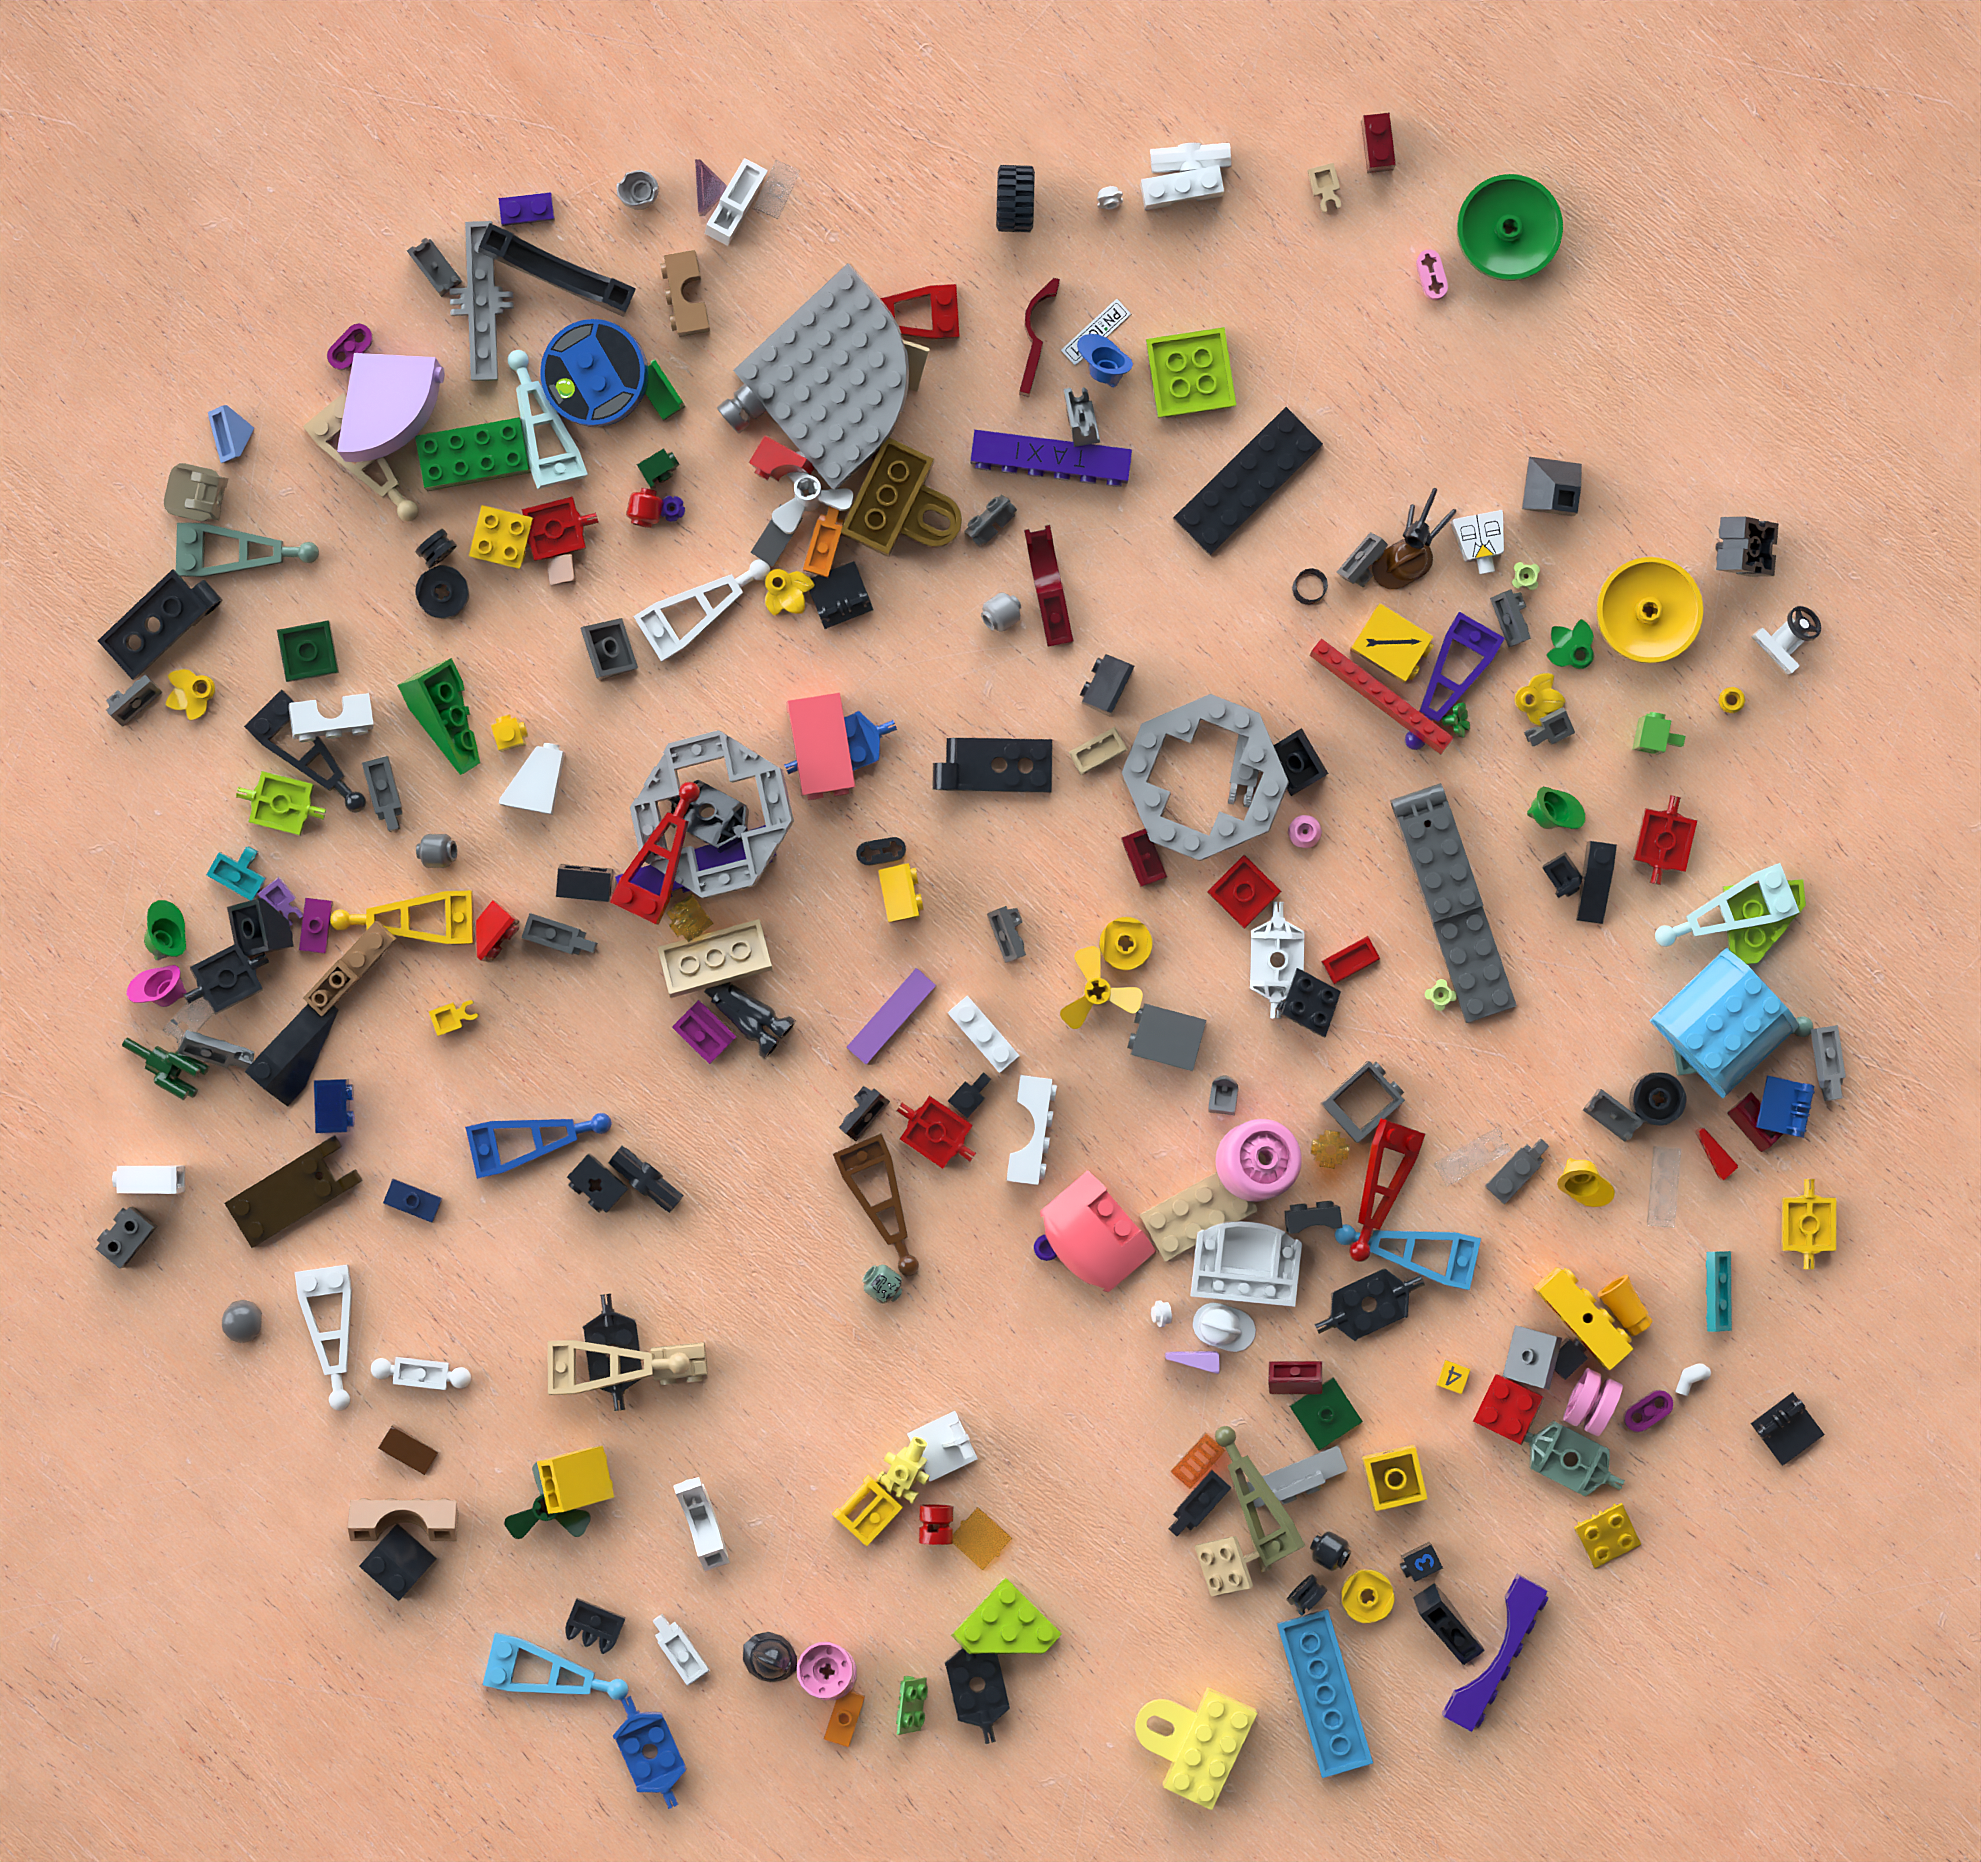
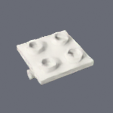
M955 1411L907 1433L910 1441H912L913 1437H919L927 1442L922 1457L928 1460L924 1470L930 1476V1482L978 1459L969 1441L970 1438L965 1433Z

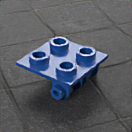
M1767 1075L1756 1127L1804 1138V1134L1807 1131V1120L1810 1117L1809 1111L1811 1109L1812 1097L1815 1093V1086Z

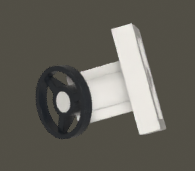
M1797 606L1788 613L1787 621L1772 636L1764 628H1761L1752 638L1789 675L1799 667V664L1790 655L1804 641H1812L1821 633V623L1818 616L1811 609ZM1795 611H1796V620H1794V619L1792 618V615H1793V613H1794ZM1801 611L1813 619L1816 627L1811 625L1807 618L1803 617ZM1807 632H1816V633H1815L1814 636H1810Z

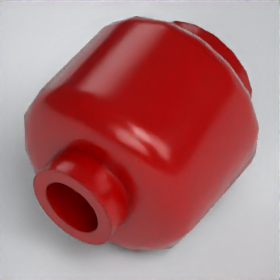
M641 488V492H633L630 495L626 516L631 519V524L651 528L652 524H657L660 521L663 500L656 496L657 491Z

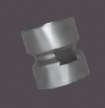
M746 384L734 392L733 399L727 398L717 407L721 415L738 434L750 425L749 420L751 418L757 419L767 410Z

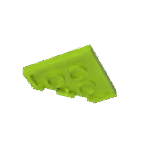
M1788 880L1800 913L1806 906L1804 880ZM1758 883L1751 884L1727 899L1734 921L1770 915ZM1734 885L1723 886V892L1733 887ZM1799 913L1772 923L1727 930L1728 949L1745 964L1758 963Z
M1004 1578L951 1634L969 1654H1043L1062 1635L1007 1578Z

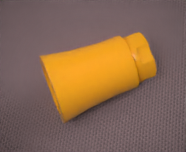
M1623 1275L1613 1280L1597 1294L1618 1318L1625 1329L1627 1328L1631 1336H1635L1651 1326L1653 1320L1648 1315L1649 1312L1637 1295L1628 1275Z

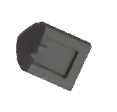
M1223 1075L1213 1080L1208 1107L1209 1113L1235 1116L1239 1087L1233 1078Z

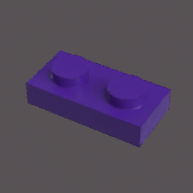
M551 192L498 198L502 226L555 220Z

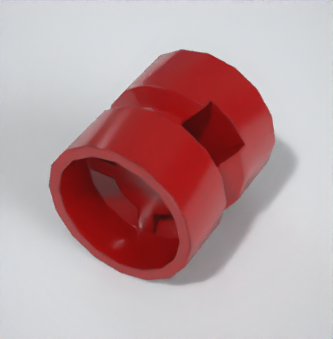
M942 1504L920 1505L919 1521L923 1523V1526L919 1527L920 1544H953V1528L949 1524L953 1522L954 1506ZM933 1524H938L939 1530L934 1529Z

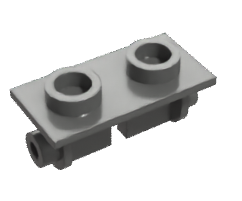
M1001 494L987 504V509L980 516L977 515L969 521L968 528L964 532L972 537V540L979 547L982 544L986 545L998 533L992 524L996 522L1003 528L1015 516L1014 513L1017 509L1012 503H1009L1010 500Z

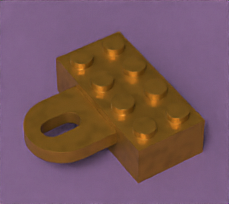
M889 437L881 446L840 533L857 543L889 557L900 533L930 547H941L949 544L957 537L961 529L962 517L958 505L950 497L924 485L934 464V459ZM927 511L941 514L949 519L950 527L945 531H939L925 524L923 515Z

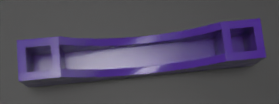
M1518 1573L1516 1574L1504 1596L1507 1608V1626L1499 1652L1490 1666L1479 1677L1453 1691L1442 1711V1715L1445 1718L1471 1732L1475 1727L1479 1728L1486 1715L1483 1711L1487 1703L1491 1705L1498 1694L1496 1687L1499 1681H1504L1510 1672L1511 1667L1508 1664L1512 1657H1518L1523 1647V1643H1521L1525 1633L1528 1635L1531 1633L1536 1623V1620L1533 1619L1538 1610L1542 1611L1549 1597L1546 1596L1548 1591Z

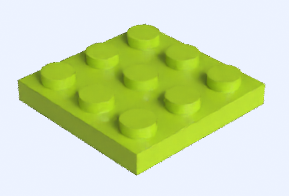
M1225 327L1146 339L1158 418L1236 407Z

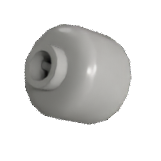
M1003 592L998 593L983 604L981 618L990 630L1003 632L1020 620L1019 609L1021 604L1014 595L1009 596Z

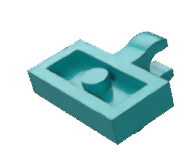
M250 846L245 847L238 862L219 852L206 876L250 901L256 898L266 880L264 876L248 868L258 853L257 850Z

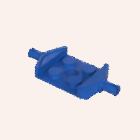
M860 711L844 717L852 770L855 771L879 761L880 738H883L882 735L897 730L896 725L892 726L895 724L894 720L880 726H875ZM796 760L784 764L785 768L788 769V775L798 771Z
M631 1696L620 1700L627 1713V1719L613 1734V1738L616 1740L633 1778L636 1791L660 1792V1794H663L668 1809L679 1805L672 1789L675 1782L687 1768L661 1712H640L636 1709ZM646 1744H653L657 1747L658 1754L654 1758H647L643 1754V1747Z

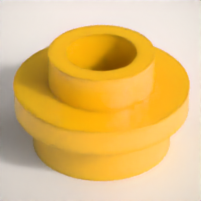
M1728 687L1720 693L1718 703L1724 712L1736 713L1744 707L1745 696L1740 689ZM1732 695L1735 697L1736 703L1734 705L1727 703L1728 696Z

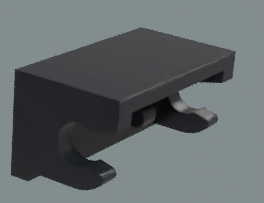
M560 864L557 874L556 897L609 902L613 869Z

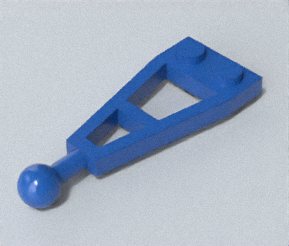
M597 1113L590 1121L574 1124L573 1119L489 1121L465 1128L478 1179L504 1173L578 1140L577 1134L589 1131L604 1134L610 1130L612 1121L607 1114ZM566 1126L568 1136L546 1146L543 1145L540 1127ZM531 1128L536 1150L501 1164L494 1129Z

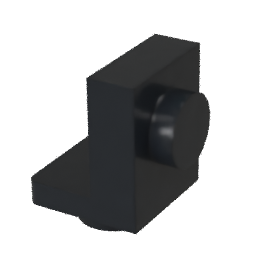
M1566 852L1543 865V870L1557 889L1555 894L1558 898L1563 895L1569 897L1580 889L1579 886L1583 877Z

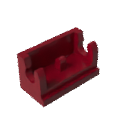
M1146 828L1121 837L1140 887L1167 877L1156 847L1150 841Z

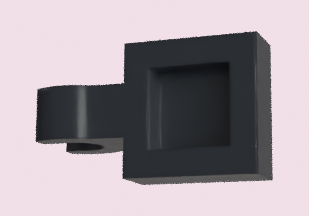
M983 1072L972 1086L965 1081L948 1102L968 1119L985 1099L980 1092L989 1083L991 1078Z

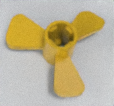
M1089 946L1076 951L1074 959L1088 982L1084 988V996L1063 1007L1060 1011L1061 1019L1070 1028L1079 1029L1083 1025L1093 1004H1102L1107 1000L1129 1013H1136L1140 1009L1143 993L1139 988H1111L1106 980L1100 978L1101 954L1098 947ZM1099 983L1100 987L1104 986L1105 992L1102 993V998L1097 999L1096 995H1090V990L1094 988L1093 984Z

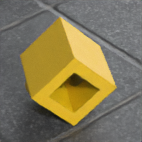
M511 714L495 719L496 723L492 724L491 728L500 752L526 745L525 738L529 736L524 721L520 722L516 717L511 718Z

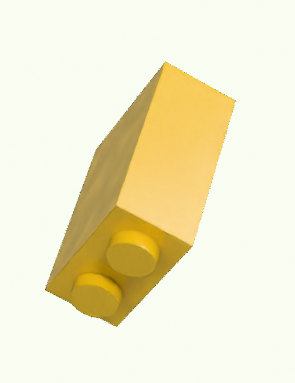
M603 1445L587 1447L537 1461L548 1514L565 1512L614 1498L613 1483L610 1479L607 1456Z

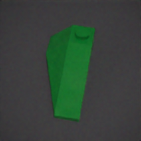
M452 658L427 668L397 685L408 709L460 775L480 764L475 735L469 729L467 715H470L469 707L464 705L462 691H465L464 683Z

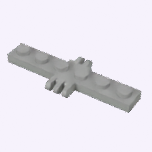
M492 221L465 222L468 288L450 289V295H460V299H450V305H461V309L450 310V315L469 316L471 381L498 380L496 315L503 314V309L514 308L513 302H503V298H513V292H503L502 287H495L494 259L478 252L488 224H493Z

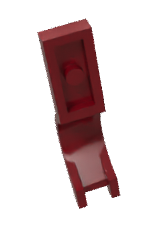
M1053 278L1031 299L1025 311V330L1032 345L1019 390V395L1030 396L1043 347V341L1036 337L1031 328V314L1038 303L1046 298L1056 297L1060 283L1058 278Z
M1050 524L1045 525L1044 530L1030 532L1029 529H1025L1028 555L1047 646L1073 642Z

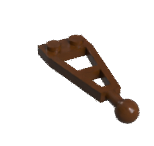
M882 1133L833 1153L843 1180L888 1245L894 1244L900 1258L898 1262L900 1273L905 1276L914 1275L918 1271L919 1262L914 1256L909 1255L903 1240L908 1235L892 1157ZM884 1161L892 1197L871 1206L851 1175ZM894 1206L899 1232L890 1235L876 1213Z

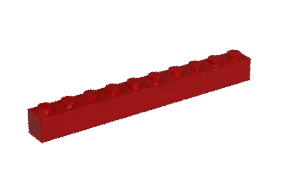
M1322 638L1312 649L1309 656L1440 755L1452 742L1453 737Z

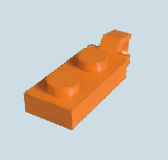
M829 506L827 515L820 514L812 535L803 571L829 577L841 536L840 531L843 527V520L838 519L840 510Z

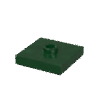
M329 620L277 630L286 682L339 673Z
M1334 1377L1322 1384V1394H1306L1289 1405L1318 1451L1363 1422Z

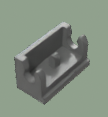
M424 238L421 240L422 243L417 247L412 246L407 252L442 297L451 288L460 284L462 280L432 240Z
M1083 387L1082 396L1076 398L1071 388L1064 389L1066 410L1074 447L1100 443L1092 401H1089L1088 390Z
M1598 1089L1583 1108L1584 1112L1624 1142L1630 1140L1634 1131L1644 1122L1602 1089Z

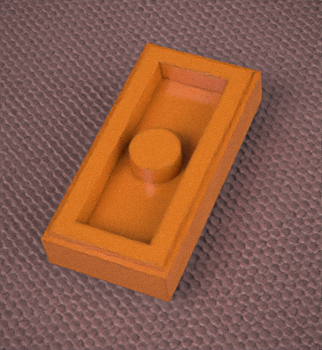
M849 1691L844 1697L836 1700L823 1738L824 1740L849 1747L865 1695Z

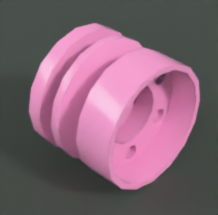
M818 1642L809 1646L801 1654L797 1664V1677L801 1686L810 1695L822 1700H837L844 1697L853 1688L857 1678V1666L853 1657L844 1648L831 1642ZM829 1665H831V1669L835 1671V1674L830 1675L826 1679V1675L822 1674L823 1669H828Z

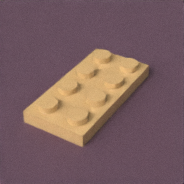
M760 919L657 947L670 998L773 970Z
M1216 1172L1141 1213L1140 1217L1164 1261H1167L1196 1245L1197 1232L1205 1231L1221 1223L1238 1222L1258 1210L1253 1201L1240 1199L1230 1193L1224 1187Z

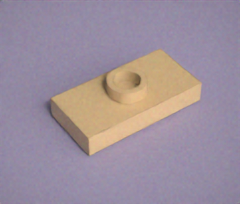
M1113 727L1068 753L1080 775H1083L1128 749L1116 727Z

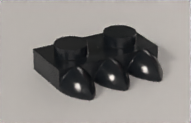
M576 1598L566 1623V1637L568 1640H572L583 1630L582 1641L584 1647L592 1645L600 1637L599 1648L601 1654H605L617 1642L626 1617Z

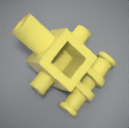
M913 1437L909 1447H904L897 1455L888 1452L884 1461L890 1464L891 1467L887 1475L884 1471H881L876 1482L887 1487L886 1491L890 1493L893 1490L897 1492L896 1497H904L913 1504L919 1492H915L910 1488L917 1481L925 1485L930 1477L923 1472L928 1461L922 1457L927 1442L922 1438Z

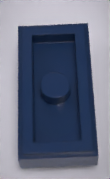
M393 1178L383 1204L433 1223L443 1198Z

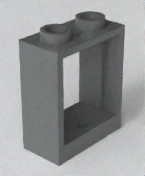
M1366 1061L1320 1103L1356 1143H1359L1379 1124L1380 1118L1385 1119L1405 1101L1401 1096L1404 1091L1394 1081L1390 1084L1383 1077L1386 1072L1376 1061L1373 1064L1370 1061ZM1368 1071L1393 1100L1362 1129H1359L1334 1101Z

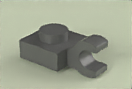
M1563 707L1539 719L1541 727L1530 728L1524 732L1527 741L1531 742L1532 746H1536L1546 739L1551 744H1554L1575 733L1569 716Z

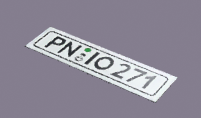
M1116 299L1061 351L1076 365L1083 359L1077 347L1079 338L1087 334H1098L1107 337L1131 313Z

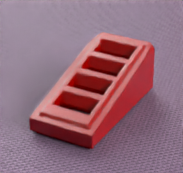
M1699 1127L1696 1130V1135L1718 1178L1724 1181L1738 1168V1164L1705 1128Z

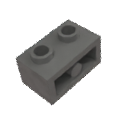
M129 1207L127 1210L122 1208L113 1219L116 1224L109 1231L106 1228L97 1239L99 1245L95 1249L119 1269L125 1268L158 1227L134 1207Z

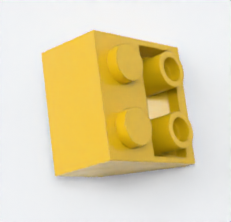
M907 863L878 870L888 922L920 917L919 911L924 910L921 894H915L914 885L919 884L916 868H910V864Z

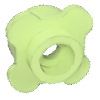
M1522 562L1516 563L1514 566L1515 578L1512 580V585L1515 588L1528 587L1530 590L1536 589L1538 587L1536 580L1540 572L1539 566L1537 564L1524 565ZM1524 574H1528L1527 579L1524 578Z
M1444 979L1437 980L1433 988L1425 991V998L1430 999L1434 1003V1008L1438 1011L1444 1010L1445 1005L1450 1001H1454L1457 997L1456 992L1450 990ZM1440 992L1443 993L1441 998L1438 996Z

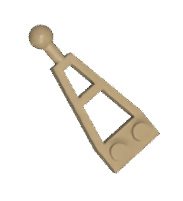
M342 393L303 426L320 448L384 498L388 495L397 506V514L403 521L414 520L418 515V507L413 501L405 500L396 489L400 484L385 457L358 462L354 465L351 462H345L337 450L328 444L331 439L341 432L347 398ZM376 460L389 480L382 487L362 472Z
M576 1340L548 1341V1394H580L654 1376V1370L670 1369L675 1374H683L689 1369L690 1360L683 1353H675L669 1359H654V1354ZM576 1349L609 1354L610 1377L576 1385ZM620 1356L644 1360V1369L620 1374Z

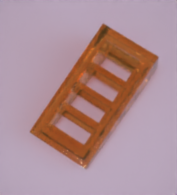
M1204 1432L1170 1472L1191 1489L1226 1450L1209 1434ZM1204 1443L1215 1451L1212 1456L1201 1447ZM1197 1450L1208 1459L1206 1463H1203L1194 1455ZM1190 1458L1201 1467L1199 1471L1195 1470L1187 1462ZM1182 1466L1194 1475L1192 1479L1188 1478L1180 1470Z

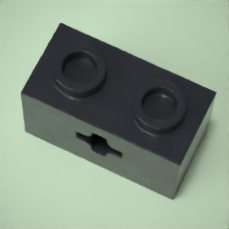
M588 1153L567 1176L571 1181L568 1185L579 1195L582 1192L590 1198L588 1203L599 1213L602 1210L607 1213L629 1189L591 1153ZM601 1179L600 1186L603 1189L601 1191L598 1189L592 1191L590 1180Z

